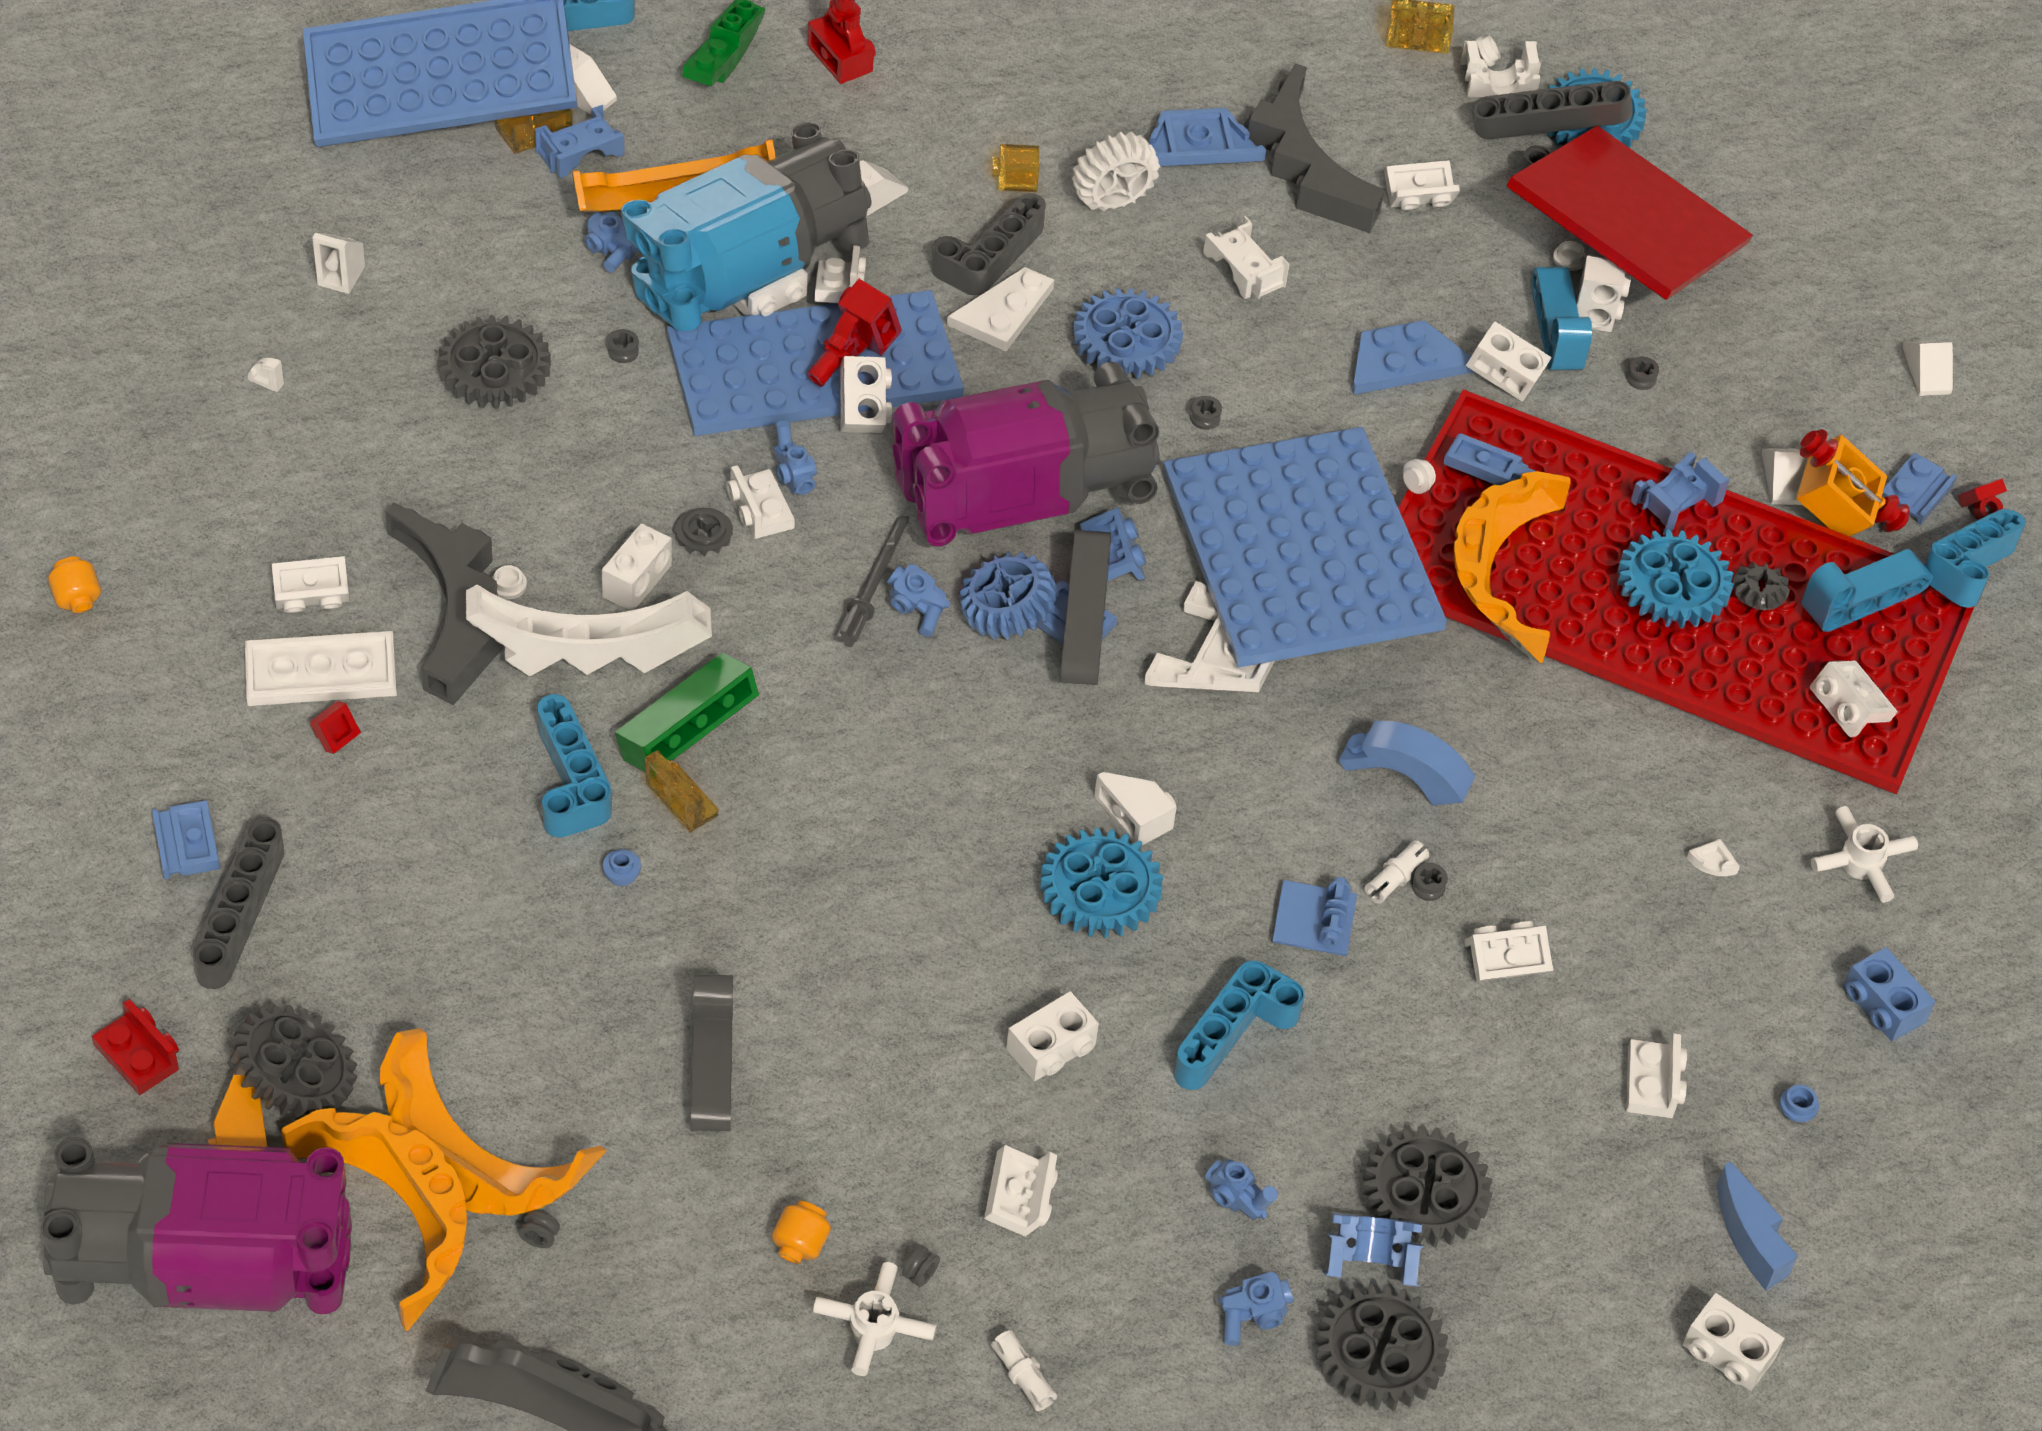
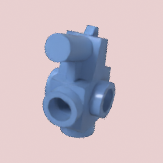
M597 212L588 219V235L585 236V243L593 253L599 251L603 255L612 253L603 263L607 271L614 272L625 259L631 260L635 253L639 252L635 245L625 237L623 220L615 212H607L605 214Z
M787 420L778 421L776 423L778 446L773 447L774 455L779 463L776 466L778 478L782 485L787 484L791 494H807L816 486L813 476L817 474L815 461L811 455H808L804 447L796 446L792 441L790 422Z
M909 564L906 569L898 566L887 581L892 586L889 592L891 605L902 614H907L908 612L912 614L915 609L923 613L924 618L919 632L923 636L932 637L939 616L943 609L949 608L950 601L946 599V593L934 585L936 580L917 565Z
M1227 1159L1224 1163L1217 1160L1205 1175V1179L1211 1183L1209 1190L1219 1205L1224 1208H1230L1234 1212L1240 1209L1253 1220L1258 1217L1262 1220L1268 1216L1266 1209L1278 1197V1192L1273 1186H1267L1261 1190L1255 1184L1256 1179L1252 1171L1245 1164L1235 1162L1232 1159Z
M1271 1271L1243 1280V1285L1226 1290V1296L1219 1297L1218 1302L1223 1306L1225 1312L1224 1344L1229 1346L1240 1345L1241 1322L1254 1319L1256 1325H1259V1328L1262 1330L1272 1329L1283 1323L1282 1317H1285L1289 1311L1287 1304L1294 1302L1288 1279L1279 1281L1278 1275Z

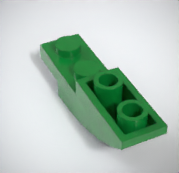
M735 0L711 25L710 37L683 65L682 77L711 87L716 81L724 83L752 42L764 17L766 8L755 5L749 0Z

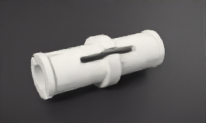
M1416 840L1411 841L1396 858H1390L1385 862L1383 870L1371 882L1365 885L1367 896L1374 890H1378L1370 899L1378 904L1383 903L1398 886H1404L1411 879V873L1429 858L1427 848L1420 854L1415 855L1424 845Z
M1012 1330L1005 1331L995 1338L996 1341L991 1343V1347L1006 1365L1009 1371L1008 1377L1012 1383L1019 1385L1036 1411L1044 1410L1054 1403L1052 1400L1057 1399V1394L1042 1376L1039 1370L1040 1364L1036 1358L1030 1357L1026 1353Z

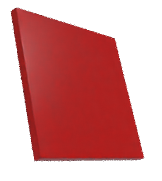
M1599 126L1592 128L1511 176L1506 185L1511 191L1664 300H1668L1739 251L1753 237V234Z

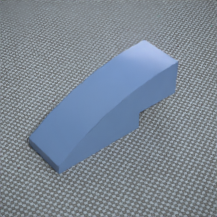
M1731 1161L1724 1165L1717 1183L1722 1215L1736 1250L1749 1271L1766 1291L1790 1275L1798 1255L1777 1233L1783 1218Z

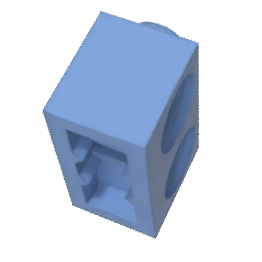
M1887 947L1852 965L1843 986L1850 999L1859 1004L1871 1018L1874 1026L1878 1030L1883 1031L1891 1042L1925 1024L1936 1002Z

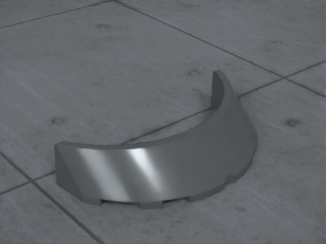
M470 1336L455 1337L444 1346L426 1388V1392L432 1395L469 1397L512 1407L547 1420L568 1431H667L662 1426L665 1417L654 1407L648 1408L632 1400L634 1393L616 1381L565 1357L548 1351H544L542 1354H534L523 1349L519 1343L500 1339L496 1344L490 1346L478 1344Z

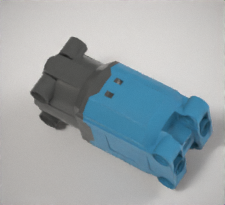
M812 122L800 123L791 130L793 150L767 161L756 154L743 155L658 194L655 201L651 203L645 200L627 202L621 208L625 237L644 255V257L638 258V262L631 267L635 296L675 329L690 331L702 323L701 314L709 310L720 311L748 298L749 294L800 269L806 270L815 248L839 237L840 246L845 250L853 251L854 245L860 246V249L865 248L869 244L866 216L868 208L872 205V200L864 181H862L858 153L846 149L844 144L837 138L829 139L822 137L821 127L818 124Z

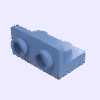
M1117 507L1080 523L1081 530L1111 532L1108 581L1131 571L1138 581L1145 578L1142 565L1147 564L1140 545L1135 543L1134 539L1139 537V533L1131 517L1126 519Z

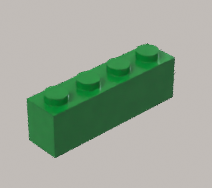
M723 652L615 731L623 761L653 776L759 696L752 667Z

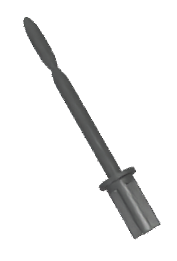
M899 516L861 597L852 598L848 601L846 606L848 613L836 636L838 642H845L847 647H852L857 642L866 621L870 620L875 613L870 601L909 521V516Z

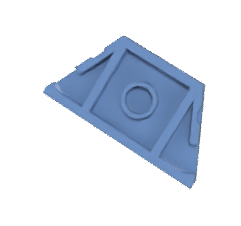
M1226 108L1162 111L1158 119L1157 128L1153 130L1149 145H1152L1156 151L1155 155L1159 160L1160 166L1265 161L1266 149L1263 145L1256 146L1249 139L1250 132L1243 125L1237 123L1235 117Z
M1425 320L1362 331L1352 392L1353 394H1360L1473 373L1475 371L1466 366L1471 358L1468 353Z

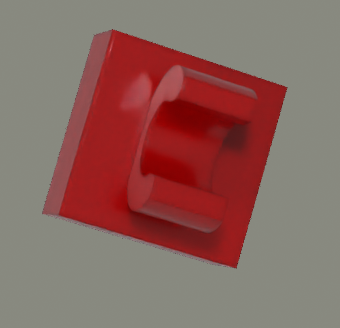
M2002 478L1961 493L1957 497L1961 508L1974 504L1973 514L1977 520L1988 516L1985 508L1986 505L1990 507L1991 513L2003 509L2002 502L1995 496L2006 492L2007 489Z
M336 701L310 721V727L316 738L320 740L325 752L335 754L361 733L347 704L341 701Z

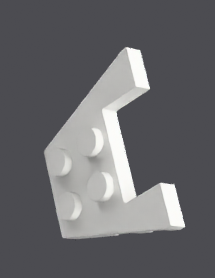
M1196 581L1185 600L1184 612L1215 622L1193 663L1157 653L1145 674V684L1161 687L1259 692L1275 661L1238 668L1210 593L1207 592V586Z

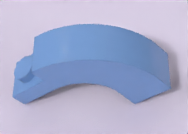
M1374 721L1369 733L1352 735L1338 760L1345 771L1377 767L1398 771L1411 778L1422 789L1432 806L1463 803L1475 778L1474 773L1465 760L1446 742L1423 729L1395 721Z

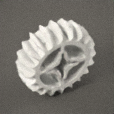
M1119 132L1114 138L1107 135L1105 141H1096V146L1092 149L1087 148L1086 155L1079 157V165L1073 168L1074 176L1072 180L1078 197L1091 210L1100 208L1102 211H1105L1108 208L1124 207L1131 202L1136 203L1138 197L1146 196V189L1154 187L1153 180L1159 177L1157 170L1160 168V165L1155 155L1156 151L1152 145H1149L1146 139L1141 135L1135 136L1133 132L1126 135Z

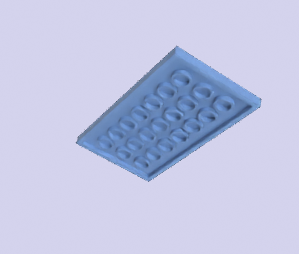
M489 0L303 28L313 135L316 147L578 108L564 0Z
M932 290L889 296L892 299L902 332L882 356L869 348L857 356L885 357L886 368L891 369L892 375L891 388L886 389V402H891L892 407H898L909 402L919 404L963 397L964 386ZM838 303L776 311L768 316L758 314L704 321L700 326L690 331H680L673 326H668L667 338L694 436L774 425L781 420L795 422L840 415V366L823 387L812 382L807 374L808 370L824 353L822 343L833 334L842 316ZM858 373V378L863 384L871 385L874 383V378L870 373ZM867 405L858 407L859 412L873 410Z

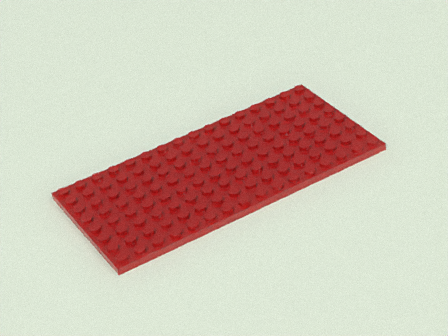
M1462 390L1424 459L1435 470L1436 479L1434 484L1427 492L1422 494H1416L1408 489L1398 507L1445 617L1509 641L1471 601L1461 585L1455 568L1453 548L1457 540L1455 535L1460 519L1467 507H1471L1481 497L1483 491L1495 485L1444 465L1446 453L1457 435L1461 433L1522 457V462L1532 470L1566 476L1571 479L1564 508L1535 517L1514 530L1498 549L1490 572L1492 597L1512 605L1516 612V618L1521 624L1550 632L1545 656L1897 795L1974 607L1957 605L1929 585L1918 595L1835 630L1824 632L1801 605L1809 579L1815 570L1825 563L1834 562L1844 574H1848L1894 555V553L1726 490L1723 502L1714 507L1703 499L1680 512L1675 528L1671 531L1673 537H1678L1679 533L1684 531L1686 539L1689 540L1693 536L1698 535V544L1700 545L1711 542L1709 551L1720 550L1722 554L1719 561H1729L1727 571L1733 572L1731 583H1733L1734 576L1737 574L1740 566L1748 567L1752 561L1758 566H1762L1767 562L1768 568L1772 570L1780 568L1781 576L1789 578L1788 588L1790 592L1787 600L1775 609L1760 610L1744 604L1738 599L1732 589L1727 606L1722 608L1719 616L1713 614L1709 623L1700 618L1698 627H1695L1688 620L1685 622L1684 628H1680L1677 621L1672 620L1670 626L1666 627L1664 618L1661 617L1653 623L1651 622V613L1648 612L1640 616L1641 606L1629 607L1630 596H1621L1623 586L1617 585L1619 577L1617 570L1623 551L1628 550L1631 541L1638 543L1642 534L1650 539L1653 531L1658 532L1661 537H1665L1663 535L1665 525L1660 522V519L1648 508L1643 510V504L1639 503L1635 506L1631 502V498L1637 482L1640 480L1646 482L1652 479L1658 484L1670 474L1672 469L1475 393ZM1759 580L1758 587H1760L1759 591L1762 592L1763 588H1765V581ZM1857 661L1898 712L1890 722L1867 723L1856 737H1849L1812 692L1810 685L1828 662Z

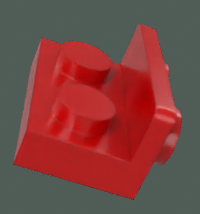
M128 999L122 1003L124 1015L91 1037L93 1045L140 1096L179 1070L176 1056L179 1048L169 1033L161 1034L155 1027V1021L145 1007L139 1009Z

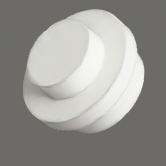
M1490 35L1485 38L1482 36L1478 37L1476 41L1480 59H1485L1489 67L1495 65V61L1501 58L1495 41Z
M1565 241L1555 249L1553 261L1558 267H1568L1569 271H1577L1584 267L1586 254L1584 248L1579 243Z
M1413 459L1408 461L1403 468L1404 482L1416 494L1427 492L1435 482V470L1426 460Z
M502 566L492 576L497 581L498 596L503 599L518 598L526 591V577L515 566Z

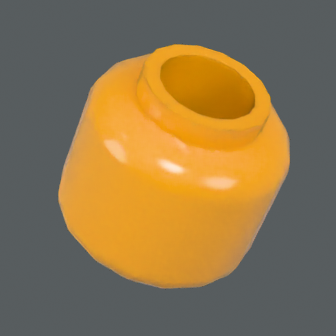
M77 556L66 557L56 562L48 576V583L57 606L64 610H72L73 613H82L90 610L102 592L93 565L88 561L81 560Z
M802 1200L798 1201L797 1205H787L783 1209L771 1236L772 1241L780 1248L778 1255L794 1264H800L802 1259H817L831 1231V1225L826 1219L827 1213L818 1206Z

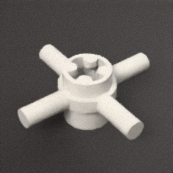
M1847 806L1840 807L1836 810L1835 815L1848 839L1844 843L1842 852L1812 858V870L1820 872L1843 866L1847 874L1853 878L1860 880L1869 879L1880 901L1883 903L1889 902L1894 898V893L1881 869L1884 867L1888 856L1917 850L1918 841L1916 837L1910 836L1889 841L1888 835L1883 829L1872 824L1858 826L1850 809Z
M884 1262L882 1264L875 1290L861 1295L854 1305L818 1296L814 1303V1313L850 1321L854 1338L859 1344L851 1371L858 1376L867 1375L873 1352L887 1347L896 1332L933 1341L937 1325L899 1316L898 1308L890 1297L898 1267L891 1262ZM872 1318V1320H877V1323H871L868 1320Z

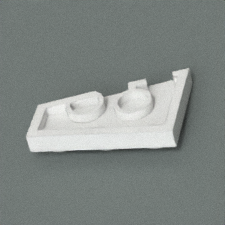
M1024 267L950 314L947 318V326L1003 351H1007L1054 289V279Z

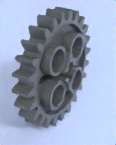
M491 315L489 322L484 323L480 317H476V325L472 326L466 321L463 322L464 331L453 328V338L444 337V346L439 347L438 370L440 371L441 381H446L447 391L455 389V398L458 399L466 395L467 404L469 405L476 399L480 400L481 408H484L488 402H493L495 409L499 408L500 401H505L510 407L513 406L514 398L526 402V392L536 395L537 386L544 387L545 377L550 376L551 354L548 349V342H543L542 333L534 334L532 325L522 328V320L520 319L513 324H509L508 316H505L501 322H496L494 315Z
M273 1004L269 1011L260 1007L255 1015L250 1013L236 1030L235 1038L230 1044V1048L234 1050L230 1056V1061L238 1063L233 1073L246 1077L241 1086L242 1088L253 1087L255 1089L252 1095L254 1100L262 1096L267 1099L265 1103L266 1109H270L276 1104L279 1106L281 1116H284L288 1110H293L294 1116L298 1120L305 1111L307 1114H310L319 1109L336 1108L338 1110L353 1091L352 1085L357 1079L353 1071L357 1067V1063L348 1060L353 1050L341 1047L346 1039L344 1036L334 1037L331 1034L334 1031V1025H329L325 1028L320 1025L322 1016L318 1015L311 1020L308 1018L307 1009L304 1008L298 1015L295 1014L291 1005H288L282 1013L280 1008ZM306 1041L307 1047L299 1058L287 1081L282 1083L280 1077L301 1042Z
M1419 1126L1416 1136H1412L1405 1128L1402 1131L1400 1140L1390 1134L1386 1145L1382 1143L1377 1144L1375 1154H1370L1367 1167L1365 1168L1363 1180L1366 1182L1363 1194L1369 1196L1367 1202L1368 1209L1378 1208L1375 1217L1419 1222L1422 1224V1232H1412V1235H1415V1242L1421 1244L1423 1238L1426 1237L1429 1238L1432 1246L1436 1247L1439 1237H1443L1449 1245H1452L1455 1233L1461 1238L1466 1239L1469 1228L1478 1229L1481 1218L1485 1219L1488 1205L1492 1198V1192L1489 1191L1492 1178L1485 1177L1488 1169L1487 1164H1477L1480 1153L1478 1151L1469 1154L1466 1152L1468 1141H1463L1459 1145L1454 1144V1133L1452 1132L1445 1139L1440 1138L1439 1128H1435L1431 1136H1426L1423 1127ZM1432 1158L1435 1161L1430 1184V1197L1427 1204V1214L1423 1215L1420 1213V1207L1425 1188V1175L1428 1168V1159ZM1405 1164H1411L1417 1168H1411L1406 1166ZM1444 1171H1445V1172H1451V1173H1453L1455 1176L1448 1175V1174L1444 1173ZM1399 1197L1409 1198L1411 1201H1404ZM1439 1205L1448 1206L1450 1209L1441 1208Z
M1369 1284L1367 1294L1363 1295L1355 1287L1351 1294V1300L1342 1294L1339 1295L1337 1306L1330 1304L1326 1317H1322L1318 1328L1320 1331L1317 1333L1315 1344L1319 1345L1316 1359L1324 1361L1321 1372L1322 1374L1334 1373L1330 1386L1336 1387L1343 1384L1345 1386L1344 1398L1351 1396L1353 1393L1358 1394L1359 1406H1362L1367 1398L1373 1399L1375 1410H1379L1382 1401H1387L1391 1410L1395 1411L1399 1399L1405 1405L1411 1407L1414 1394L1422 1400L1426 1399L1428 1388L1435 1390L1439 1377L1444 1375L1445 1362H1447L1449 1350L1444 1348L1446 1347L1448 1335L1440 1333L1443 1322L1442 1320L1430 1321L1434 1310L1432 1307L1423 1310L1418 1308L1421 1297L1417 1296L1410 1302L1405 1300L1406 1289H1402L1397 1296L1391 1295L1390 1285L1386 1284L1383 1293L1377 1294L1373 1284ZM1394 1319L1396 1323L1383 1352L1378 1370L1375 1375H1370L1368 1371L1373 1363L1376 1350L1381 1343L1388 1320ZM1363 1321H1372L1376 1324V1326L1367 1325L1363 1323ZM1401 1335H1409L1413 1337L1415 1340H1406L1402 1338ZM1356 1353L1361 1355L1364 1359H1355L1351 1357L1349 1354ZM1387 1368H1396L1403 1374H1394Z

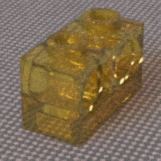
M1391 0L1387 22L1386 47L1448 54L1453 33L1454 5L1416 0Z

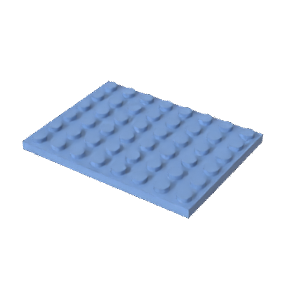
M1363 427L1163 461L1165 478L1238 668L1446 630L1447 619Z

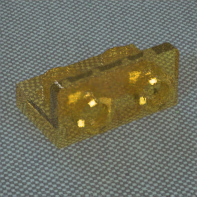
M565 109L495 120L496 130L513 153L517 154L527 149L535 148L536 128L547 125L553 133L572 126L573 111Z
M658 750L645 757L646 785L689 833L719 815L717 806L677 763H674L672 760L667 761Z

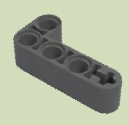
M1034 193L1021 195L972 246L952 236H943L936 239L933 244V275L966 294L981 295L985 293L1042 233L1046 208L1045 200Z
M694 974L691 1131H731L733 975Z

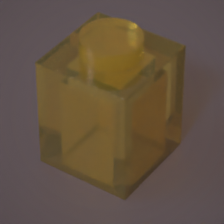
M1000 144L999 157H993L992 177H998V191L1037 192L1039 146Z

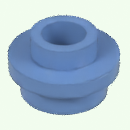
M620 849L612 851L603 861L604 875L611 883L618 886L631 884L641 871L639 857L629 850Z
M1794 1085L1786 1089L1780 1098L1779 1104L1782 1113L1795 1122H1808L1817 1115L1819 1110V1101L1816 1093L1805 1085Z

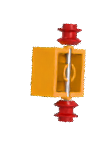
M1820 429L1810 431L1803 437L1800 443V455L1803 458H1808L1796 499L1822 521L1827 528L1847 536H1853L1874 526V522H1882V530L1884 532L1898 531L1906 525L1909 520V506L1907 504L1899 505V497L1895 494L1882 497L1887 475L1842 434L1827 440V431Z

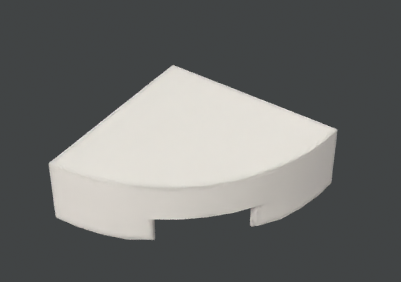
M274 358L259 359L248 372V380L278 392L284 385L281 361Z
M1721 839L1689 850L1687 859L1692 865L1705 873L1715 876L1735 875L1740 867Z

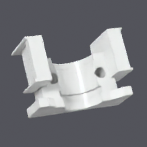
M1465 41L1460 65H1467L1465 81H1469L1467 97H1485L1538 90L1541 62H1539L1537 42L1525 41L1521 60H1516L1506 70L1493 71L1488 68L1485 59H1480L1477 41Z
M1244 216L1243 225L1223 235L1218 232L1216 237L1212 232L1206 234L1203 254L1207 258L1212 257L1215 261L1224 258L1229 263L1233 272V281L1237 284L1240 294L1244 299L1250 297L1251 291L1260 299L1263 295L1281 287H1286L1290 264L1283 256L1271 260L1251 238L1253 224L1246 216Z

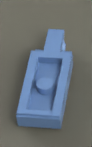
M1461 433L1457 435L1444 458V465L1495 485H1502L1521 479L1523 473L1535 471L1528 468L1529 466L1522 462V457Z

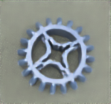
M1008 551L1005 557L998 558L994 554L993 561L987 563L981 560V568L971 569V578L963 579V589L960 590L961 609L968 624L972 629H977L981 636L989 634L995 640L1000 635H1003L1009 640L1012 634L1017 633L1022 637L1023 631L1027 629L1035 631L1036 623H1045L1046 614L1054 612L1053 603L1057 601L1056 584L1053 576L1050 575L1048 567L1045 566L1044 562H1039L1035 555L1027 558L1023 552H1020L1014 557Z

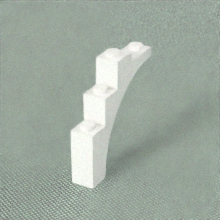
M478 584L466 590V620L493 637L498 643L505 646V660L529 677L561 659H565L570 665L575 666L588 675L619 657H622L627 663L646 673L712 637L710 607L688 591L658 604L637 610L600 615H574L525 607L505 600Z

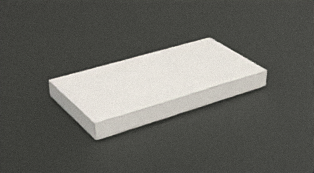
M393 631L245 641L247 706L397 696Z

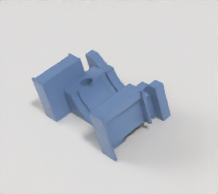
M603 104L591 108L592 118L553 133L547 125L535 129L536 154H539L549 167L550 173L557 171L559 178L567 176L573 168L579 166L582 157L592 150H602L605 156L612 154L620 157L624 155V135L622 132L618 133V129L612 130L605 121Z
M1690 452L1673 467L1670 474L1660 483L1656 484L1650 479L1646 482L1640 480L1635 484L1631 502L1635 506L1639 503L1643 504V510L1648 508L1660 519V522L1665 525L1663 535H1665L1667 529H1670V531L1674 530L1680 512L1705 499L1712 507L1723 502L1730 479L1726 478L1707 460V457L1698 461L1694 469L1696 455Z
M1331 1212V1221L1339 1223L1338 1234L1327 1233L1331 1237L1328 1270H1323L1325 1276L1341 1278L1343 1261L1374 1262L1401 1267L1399 1281L1403 1285L1419 1287L1417 1277L1420 1250L1423 1246L1420 1243L1411 1242L1412 1232H1422L1421 1223ZM1348 1238L1355 1239V1243L1352 1246L1346 1244ZM1395 1243H1400L1401 1245L1398 1251H1393L1392 1249Z

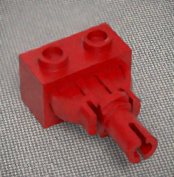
M831 0L829 2V10L824 13V16L808 22L807 46L839 84L873 72L876 51L872 41L866 39L863 35L859 16L861 15V8L855 0Z
M860 278L852 287L846 288L842 293L838 303L842 316L833 334L822 343L824 353L807 372L809 379L820 387H823L838 369L844 356L857 357L867 348L882 356L902 332L892 299Z

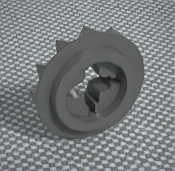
M696 508L684 513L679 518L676 524V535L679 545L686 546L690 553L701 551L705 556L708 551H714L719 554L722 546H729L731 536L733 535V526L730 519L719 510ZM698 527L703 529L704 532H710V537H706L704 534L698 535Z
M1752 561L1748 567L1740 566L1733 579V590L1738 599L1744 604L1755 609L1771 610L1781 606L1787 600L1790 592L1788 588L1789 578L1781 576L1780 568L1774 570L1768 568L1767 562L1762 566H1758ZM1759 580L1765 581V588H1763L1762 592L1759 591Z

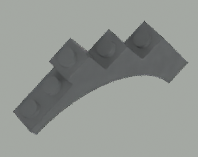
M1295 63L1289 75L1284 74L1282 76L1278 95L1273 94L1269 102L1261 99L1255 111L1249 110L1244 123V127L1250 132L1249 139L1256 146L1263 145L1266 150L1271 151L1269 155V161L1273 162L1271 176L1296 184L1294 194L1298 195L1296 209L1370 233L1381 212L1385 189L1370 184L1339 166L1312 138L1304 123L1299 102L1304 88L1307 67Z
M393 503L385 511L388 535L403 543L427 564L438 580L447 602L446 620L440 639L431 655L421 667L423 690L454 706L504 648L503 644L498 643L493 637L466 620V590L478 584L498 596L497 581L483 572L493 561L492 540L483 531L473 529L463 523L452 532L446 526L439 523L436 524L420 516L412 509H406Z

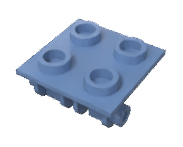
M1336 877L1329 884L1328 888L1283 880L1272 942L1347 956L1357 894L1351 893L1348 880L1343 877Z

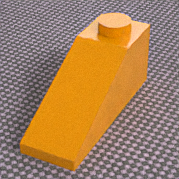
M233 1075L214 1120L216 1138L208 1139L209 1145L268 1147L261 1098L255 1100L252 1098L255 1092L253 1087L242 1088L241 1084L246 1078L245 1076Z

